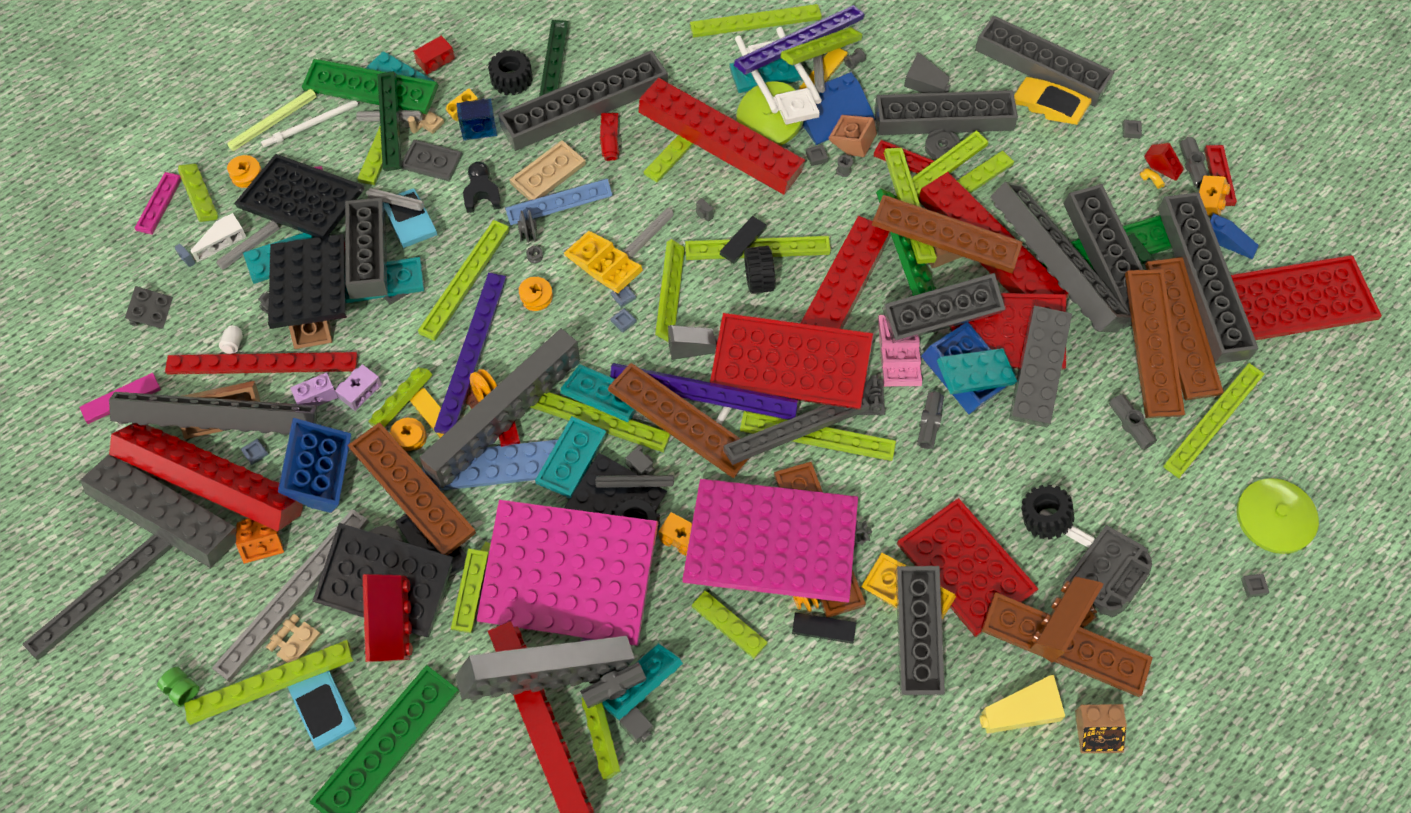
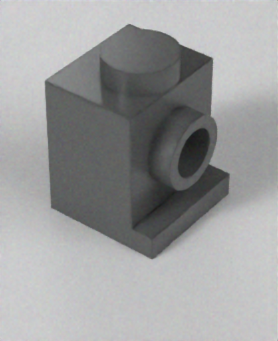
M640 445L625 457L626 465L638 475H653L656 471L653 467L652 458L648 454H643V449Z

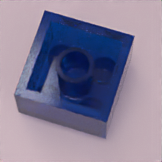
M491 99L456 103L463 141L497 136Z

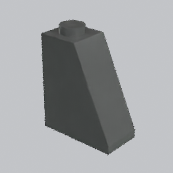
M917 52L906 75L904 87L921 93L949 92L951 87L948 84L950 77L921 53Z
M668 326V345L671 360L714 354L716 352L718 336H714L713 329Z

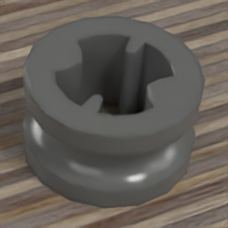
M531 246L527 249L526 255L529 262L535 264L542 261L543 253L540 247ZM534 252H537L536 257H532Z

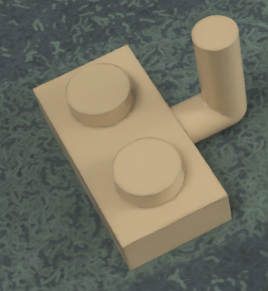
M429 111L427 115L423 114L421 121H415L413 116L408 117V123L411 132L414 134L422 127L433 134L444 124V119Z

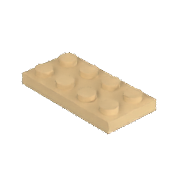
M561 140L509 179L510 184L528 200L543 197L585 166L586 161Z

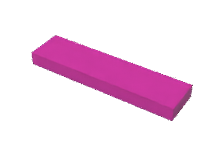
M168 172L163 174L135 226L136 231L153 235L182 181L180 175Z
M150 373L79 408L86 423L90 424L110 414L109 399L114 392L154 394L160 391L161 388L155 375Z

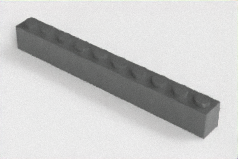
M114 392L109 399L110 421L119 424L138 423L139 425L158 424L162 427L174 425L181 428H219L223 431L235 429L242 432H279L283 435L290 433L293 418L317 424L316 405Z

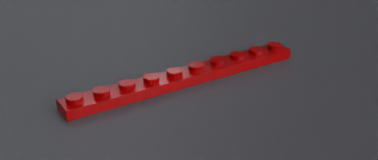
M358 353L168 355L165 373L171 375L352 372L357 368Z

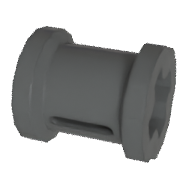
M860 48L855 49L851 55L844 57L845 65L851 70L857 64L866 60V55Z
M841 155L837 160L838 167L836 168V173L841 177H848L852 172L853 159L849 155Z

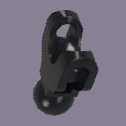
M480 161L472 163L468 168L470 183L463 190L466 212L473 213L475 203L481 199L491 201L494 210L501 209L499 189L496 184L489 180V167Z

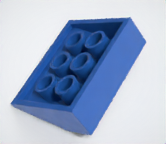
M850 72L824 83L825 91L824 93H819L822 101L816 104L819 110V117L805 120L802 126L814 143L818 145L829 140V136L841 115L874 118V120L875 116L860 83Z
M967 322L930 345L921 357L948 389L937 363L940 357L988 351L991 349ZM1008 386L952 395L970 415Z
M293 418L278 492L312 509L332 513L339 505L349 449L347 445L350 444L351 433Z

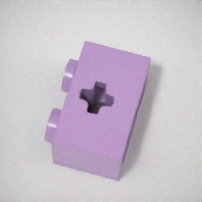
M362 364L359 368L353 370L345 381L338 385L335 392L341 401L356 411L382 384L379 377Z
M327 373L290 387L297 404L319 406L338 398Z

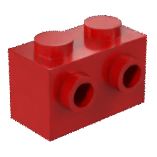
M442 35L413 51L416 63L427 75L455 59L453 47Z

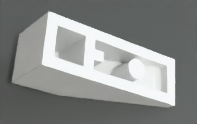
M232 213L216 221L191 249V253L195 260L199 262L247 237Z

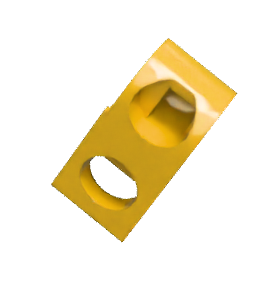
M467 89L447 104L446 111L454 121H458L474 109L475 111L480 109L481 105L476 95L470 89Z

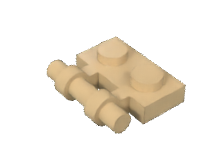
M295 614L289 620L286 619L283 622V627L276 635H272L271 641L266 646L271 652L279 646L281 649L276 655L286 663L302 658L321 636L319 631L306 622H303L299 628L295 626L300 620ZM290 631L293 632L294 634L291 636V638L287 642H284V637Z

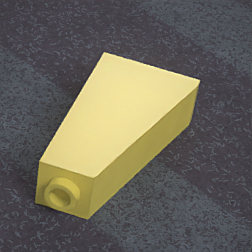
M1050 675L986 707L982 715H980L982 728H986V732L989 734L1062 721L1065 713L1054 675Z

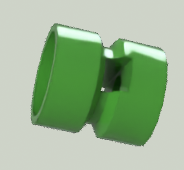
M173 667L160 677L157 687L166 696H169V699L177 707L185 706L184 703L191 701L198 694L199 686L191 678H187L188 675L179 667Z

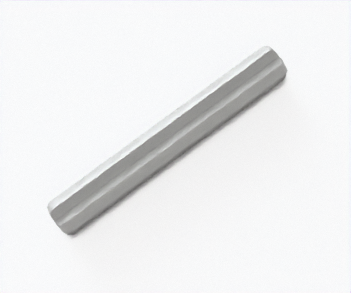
M822 55L813 58L814 79L818 93H824Z
M358 111L356 113L358 121H380L379 111ZM399 111V121H408L410 116H413L415 121L423 119L421 111Z
M369 188L366 192L369 199L382 198L385 203L422 211L425 208L422 200Z
M666 208L623 251L629 259L673 217L674 212Z
M271 221L217 260V265L222 270L242 257L244 252L250 251L278 231V224Z

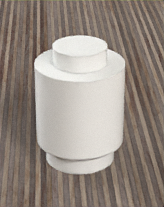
M228 326L223 332L219 348L227 354L236 353L243 338L242 330L237 326Z

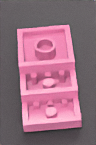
M878 315L884 387L922 386L919 336L892 343L885 316Z

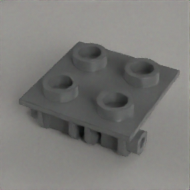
M135 286L125 319H129L132 326L143 323L163 329L173 297Z
M872 375L869 381L865 382L863 397L870 405L869 410L858 415H885L883 381H880L877 375Z

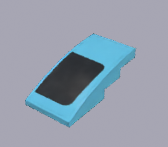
M414 188L398 194L420 200ZM383 202L385 212L403 248L437 235L436 229L425 208L422 211H417Z
M330 670L288 686L299 715L317 751L357 729Z

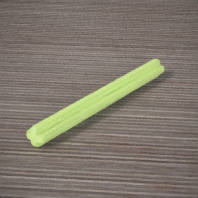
M311 89L304 92L227 143L228 147L232 151L237 150L317 97L316 93Z

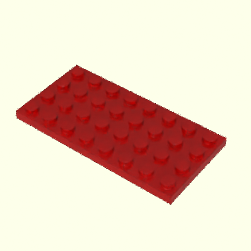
M1353 255L1231 275L1255 340L1375 321L1382 317Z
M723 313L710 383L799 401L861 410L873 333Z

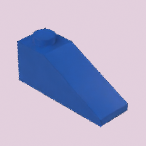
M1213 214L1210 222L1219 246L1253 259L1259 245L1232 221Z

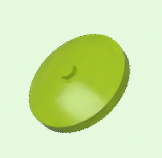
M765 82L773 97L777 94L796 91L790 85L782 82ZM758 85L748 91L742 98L736 115L737 122L780 146L793 139L804 122L785 124L780 111L772 113Z
M1275 478L1258 480L1249 485L1239 497L1236 509L1239 525L1244 534L1254 544L1264 550L1279 554L1294 553L1305 548L1317 534L1319 516L1313 501L1301 488L1288 481Z

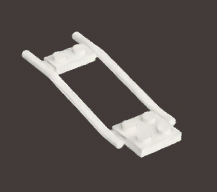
M782 27L776 29L780 39L786 36ZM735 37L742 56L774 42L750 45L746 48L742 37ZM801 63L794 66L808 88L777 94L775 97L770 93L758 70L751 72L764 94L772 113L780 111L785 124L819 117V110L816 104L821 103L822 100Z

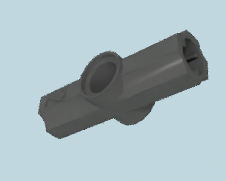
M1187 137L1181 140L1179 144L1186 162L1185 169L1190 173L1194 186L1200 188L1203 176H1208L1204 164L1205 155L1199 151L1196 139Z
M928 392L925 409L922 412L917 445L924 449H933L935 445L937 431L942 419L941 410L944 396L940 392Z
M1124 394L1116 396L1109 402L1111 408L1122 421V428L1132 435L1141 449L1145 450L1157 442L1156 437L1145 424L1143 414L1134 409Z
M637 662L619 672L607 673L599 682L580 690L589 709L607 699L619 698L626 693L627 689L646 681V677L640 664Z

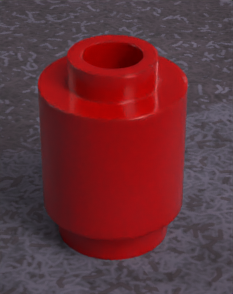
M613 134L604 135L600 139L602 157H604L605 161L617 160L619 155L617 137Z

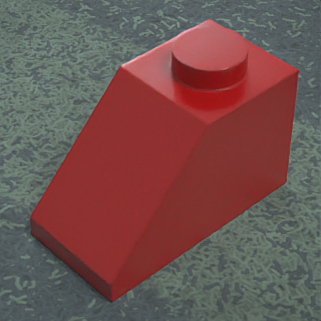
M1170 142L1151 145L1144 156L1151 169L1177 181L1184 170Z

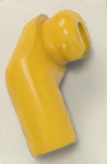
M1149 168L1140 172L1141 178L1144 181L1150 178L1157 189L1165 186L1158 173Z

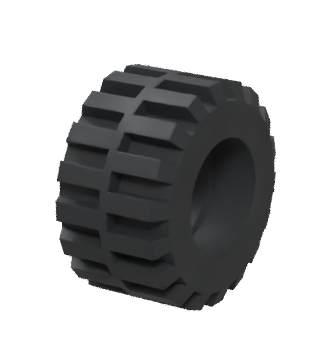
M509 49V51L502 50L501 53L498 52L496 56H492L491 61L488 63L491 84L495 90L498 89V93L502 94L504 92V95L511 93L513 96L516 92L521 94L522 90L526 91L528 86H531V81H533L531 63L525 53Z
M767 245L746 248L744 262L749 291L751 294L774 291L776 279L770 247Z
M1048 484L1047 487L1040 485L1038 489H1031V493L1027 492L1021 506L1026 529L1029 532L1031 531L1033 536L1039 535L1040 539L1048 537V540L1053 539L1052 537L1055 536L1060 538L1062 533H1068V529H1071L1073 526L1072 522H1074L1075 517L1073 502L1067 491L1064 489L1061 491L1059 486L1054 488ZM1051 508L1057 510L1056 513L1048 516L1039 514L1043 509Z
M632 496L631 500H628V497L623 498L622 503L620 501L616 503V508L613 507L611 515L623 517L636 516L645 520L657 521L656 537L658 536L661 522L660 514L657 513L656 506L652 507L651 501L645 502L643 497H640V500H638L636 496Z

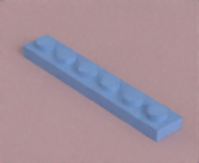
M606 178L505 207L509 224L513 225L518 223L520 211H523L526 220L527 210H530L534 219L610 197L612 192Z

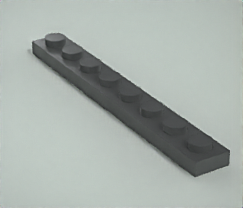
M864 397L861 410L825 405L726 444L723 450L733 465L868 411L870 405Z
M152 535L22 645L36 660H39L173 546L162 538L157 537V535Z

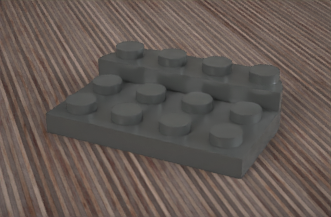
M1105 525L1066 580L1070 582L1074 577H1080L1103 583L1104 585L1092 605L1098 608L1099 613L1115 617L1128 607L1149 577L1152 559L1146 547Z

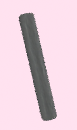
M596 476L595 484L597 488L672 487L674 485V476Z

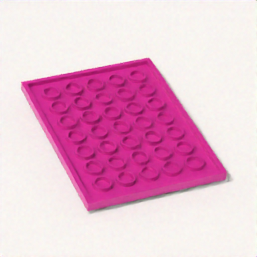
M700 479L683 573V583L849 603L858 496Z
M499 500L476 621L496 625L512 621L514 627L518 626L523 629L595 640L627 636L630 645L638 646L658 522Z

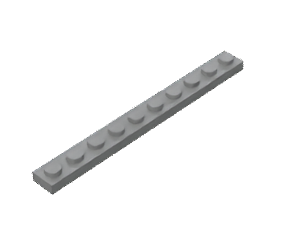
M351 509L340 523L363 530L369 522L365 517ZM338 525L212 667L215 672L228 682L236 676L320 579Z

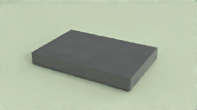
M414 139L402 161V169L450 182L463 153Z

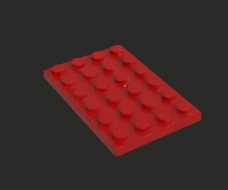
M1001 293L1005 310L1002 313L968 323L991 350L1004 349L1011 368H1019L1030 311L1034 306L1066 312V294ZM963 324L951 327V332ZM1066 349L1062 364L1063 370L1066 369Z
M959 498L897 541L899 548L915 566H939L940 586L956 595L950 608L975 638L983 633L981 630L995 592L1023 603L1039 590Z

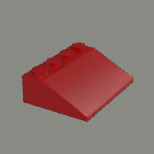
M363 575L365 662L410 660L413 647L409 641L412 625L409 622L408 615L411 612V603L408 601L410 581L407 580V576Z

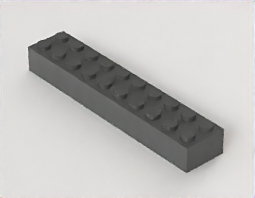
M651 50L498 113L500 127L514 150L517 151L600 116L601 113H607L640 99L658 78L668 82V73Z
M1004 182L991 196L994 206L1004 213L1005 220L1013 224L1015 232L1026 240L1025 244L1035 251L1037 259L1048 267L1047 271L1052 276L1057 278L1059 281L1058 285L1070 294L1069 298L1071 301L1079 305L1081 313L1092 321L1093 328L1098 332H1118L1131 320L1130 313L1025 187L1021 184Z
M1200 193L1165 196L1158 211L1175 257H1183L1215 364L1251 359L1259 348Z
M560 328L419 457L426 475L441 488L451 484L457 474L466 470L471 461L480 457L486 447L494 444L500 434L508 431L514 421L522 418L529 407L536 405L544 393L550 392L557 381H561L571 368L574 369L579 364L578 341Z

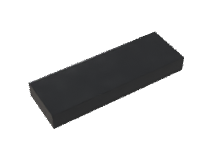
M752 216L721 249L720 255L735 264L744 254L745 249L749 248L766 230L767 225Z
M795 612L792 634L853 644L856 622Z

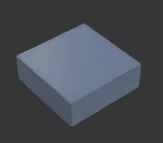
M180 243L175 246L179 257L188 267L196 264L190 253Z
M628 286L619 293L611 292V296L621 308L636 299L635 294Z
M625 308L610 319L622 333L637 322Z
M258 439L241 448V451L251 465L269 455Z

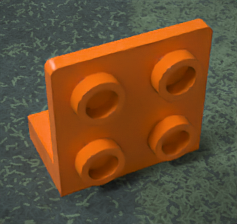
M249 518L237 523L236 546L244 564L284 553V547L278 531Z

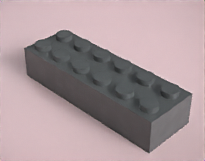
M382 198L345 201L346 287L350 299L388 295L386 212Z
M995 273L890 302L884 304L882 310L892 343H897L1002 313L1005 310Z
M1034 306L1030 311L1009 420L1046 428L1051 424L1072 313Z
M897 566L896 597L900 696L945 695L939 566Z

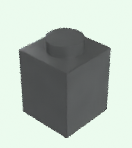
M637 707L633 708L620 720V726L637 745L641 741L645 743L653 735L651 733L653 725Z

